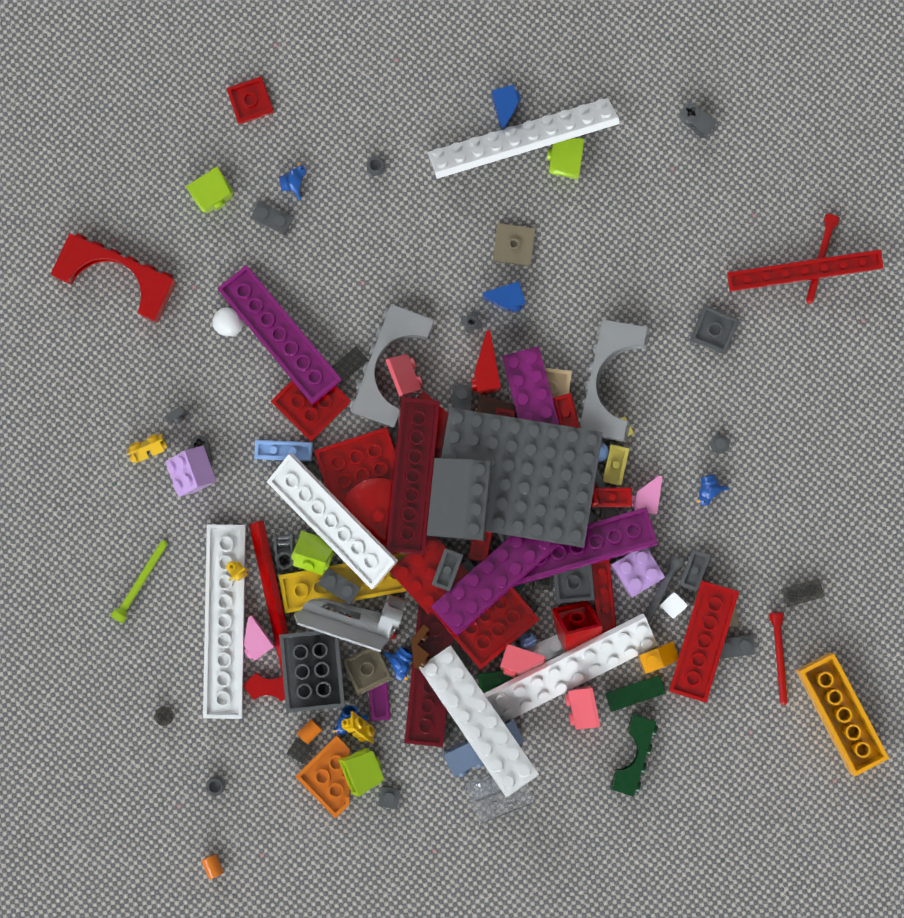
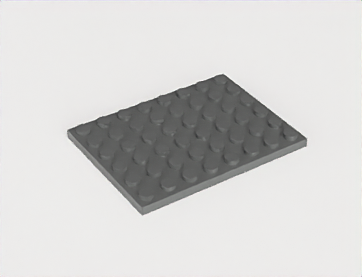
M449 408L441 458L482 460L493 463L486 532L584 548L603 432Z

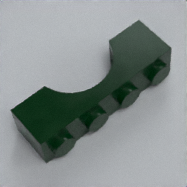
M632 713L627 733L633 737L636 743V755L628 766L615 769L610 785L611 790L634 797L635 792H639L641 787L639 778L641 774L645 773L647 766L645 758L646 755H650L652 750L650 741L652 736H656L658 730L655 720Z

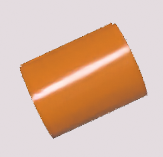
M311 718L297 734L306 744H309L323 729Z
M212 854L201 860L209 880L224 873L217 854Z

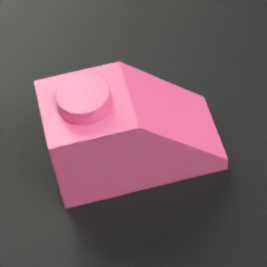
M663 476L655 477L635 492V496H632V511L646 507L648 514L657 515Z
M251 615L247 621L244 639L246 649H244V652L249 659L257 660L274 648L275 644L255 616Z

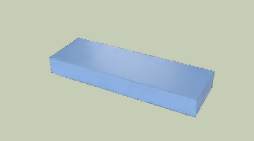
M255 440L254 459L284 461L289 454H293L299 461L312 462L313 442Z

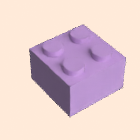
M204 445L184 450L166 461L167 470L171 475L178 497L198 492L217 482Z
M647 548L628 553L610 564L631 598L665 578Z

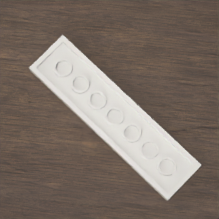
M289 454L268 479L267 483L371 589H374L398 562L293 454Z
M451 645L431 658L424 668L419 667L506 798L539 775Z

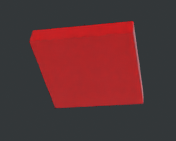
M262 76L226 88L239 125L274 113Z

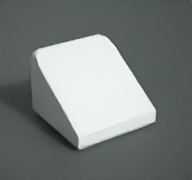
M672 592L659 606L674 619L688 605L675 592Z

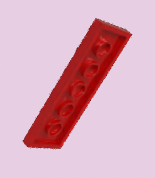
M701 580L669 692L707 703L739 595L738 590Z

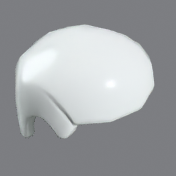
M229 307L219 309L215 312L212 319L214 330L223 336H236L244 325L241 317L233 308Z

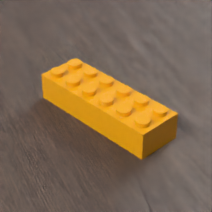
M829 652L795 670L849 774L857 776L890 759L834 653Z

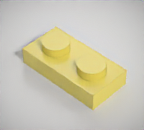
M610 444L603 475L604 483L617 486L622 485L629 448Z

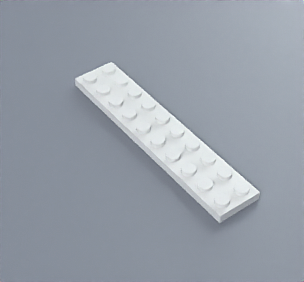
M608 98L599 99L593 103L583 104L569 110H562L553 115H546L533 121H526L523 124L509 126L506 129L473 137L463 142L453 143L443 148H436L427 153L435 176L438 179L620 124L619 117Z
M207 525L203 718H243L245 578L240 581H229L228 579L232 576L227 571L226 565L230 561H238L245 568L246 525Z
M641 614L484 693V695L503 723H506L510 719L567 692V690H571L638 656V654L658 646L645 615Z

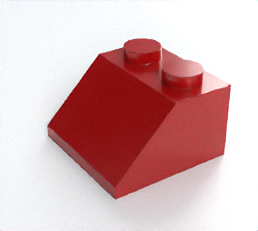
M581 601L551 610L558 639L565 651H569L602 634V624L588 601Z

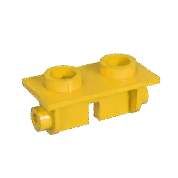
M153 434L147 437L146 441L141 443L137 441L130 444L129 448H127V456L132 454L129 456L131 462L139 463L149 458L147 451L150 450L152 456L164 452L168 446L163 441V434Z
M230 561L226 565L227 571L232 576L228 579L229 581L242 580L248 575L246 572L250 570V568H244L238 561Z
M351 711V717L342 720V728L349 733L352 732V735L360 742L369 741L371 744H374L375 730L373 726Z

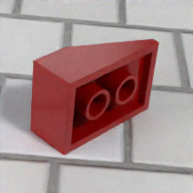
M490 330L486 331L474 377L471 378L472 390L477 391V395L499 392L501 388Z

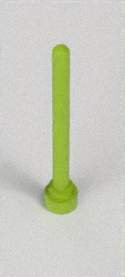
M162 540L121 606L113 610L110 615L113 619L120 623L125 622L128 613L126 611L167 547L168 543L166 540Z

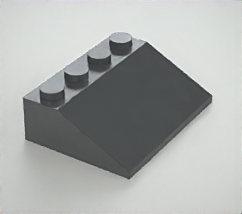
M434 458L427 536L485 541L493 465L491 461Z
M318 631L280 634L286 713L345 707L346 700L340 639Z

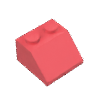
M408 354L386 359L400 400L401 397H409L422 392L421 386L424 385L420 375L416 376L414 369L417 367L413 357L409 358Z
M507 644L500 667L501 670H504L503 673L505 675L515 678V675L520 676L545 663V656Z
M587 685L567 690L568 694L564 695L566 706L571 708V714H568L570 725H574L575 729L601 727L593 688Z

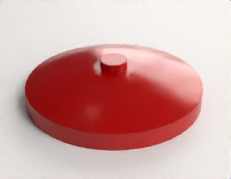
M374 478L363 481L352 488L342 504L386 548L392 480Z

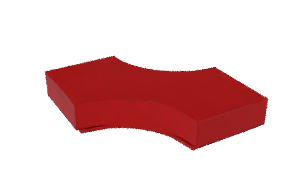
M256 672L243 684V688L254 700L264 695L276 697L281 702L285 699L283 675L275 679H268Z

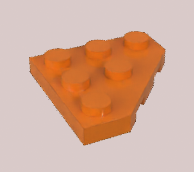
M338 735L295 776L335 819L350 805V788L338 759L349 756L351 749Z

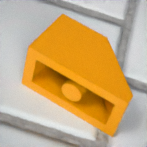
M673 641L638 654L639 662L645 674L678 661L679 658Z

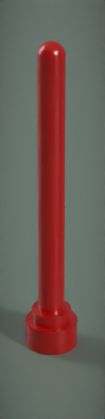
M825 214L823 222L826 228L817 259L826 257L832 231L838 226L840 217L836 215ZM819 279L811 280L806 298L808 304H812L814 301Z
M773 612L768 614L769 621H771V625L774 627L780 704L786 705L788 700L781 628L785 617L784 612Z

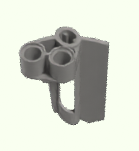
M387 595L382 612L379 613L324 598H314L309 600L302 610L294 613L297 625L381 652L400 624L406 600L393 595ZM326 606L348 613L351 617L324 609L323 607Z

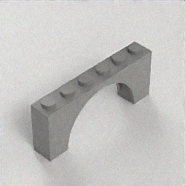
M391 304L389 309L386 308L382 317V319H385L384 324L378 327L376 333L378 340L376 344L371 346L369 352L372 355L369 362L366 361L362 371L365 373L363 380L359 379L356 390H358L357 397L352 398L349 408L352 409V414L395 429L400 409L391 405L378 390L375 378L378 360L390 345L406 338L428 340L434 320Z
M602 320V325L599 324L597 330L599 339L593 348L595 358L589 367L591 376L585 385L587 395L581 404V410H583L582 418L579 417L581 429L603 432L602 438L627 443L630 423L608 412L600 397L599 383L603 370L614 357L633 349H647L650 335L648 327Z

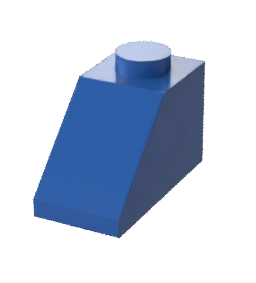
M514 85L492 90L491 93L501 130L507 128L518 109V101H521L519 90H515Z
M519 282L482 293L484 300L507 312H519L523 310L522 307L526 304Z

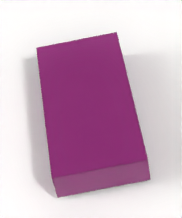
M388 682L369 691L371 721L391 720Z

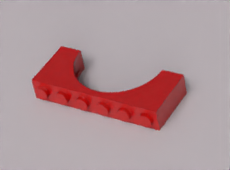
M69 233L50 275L72 285L82 271L94 264L114 262L124 265L134 273L140 286L141 300L137 313L144 318L158 323L177 283L172 279L173 275L165 271L161 274L155 271V267L145 263V266L138 264L139 260L131 256L127 258L120 256L121 252L111 248L109 251L103 248L104 245L95 240L91 243L82 234L76 233V235Z

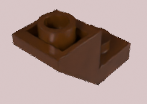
M425 624L422 625L411 639L413 662L416 669L419 667L424 668L430 660L428 658L430 653L418 644L420 641L424 643L430 635L428 633L430 628Z

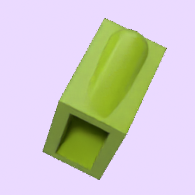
M571 138L552 144V149H548L547 160L550 161V174L578 180L584 138Z
M218 166L185 186L200 210L207 212V214L214 209L219 210L226 205L225 202L233 198L232 195L234 193Z
M301 530L291 558L294 561L293 566L323 575L324 571L329 568L335 552L320 536Z
M368 748L338 759L352 795L360 797L385 780L380 770L382 768L381 762L375 757L374 752Z

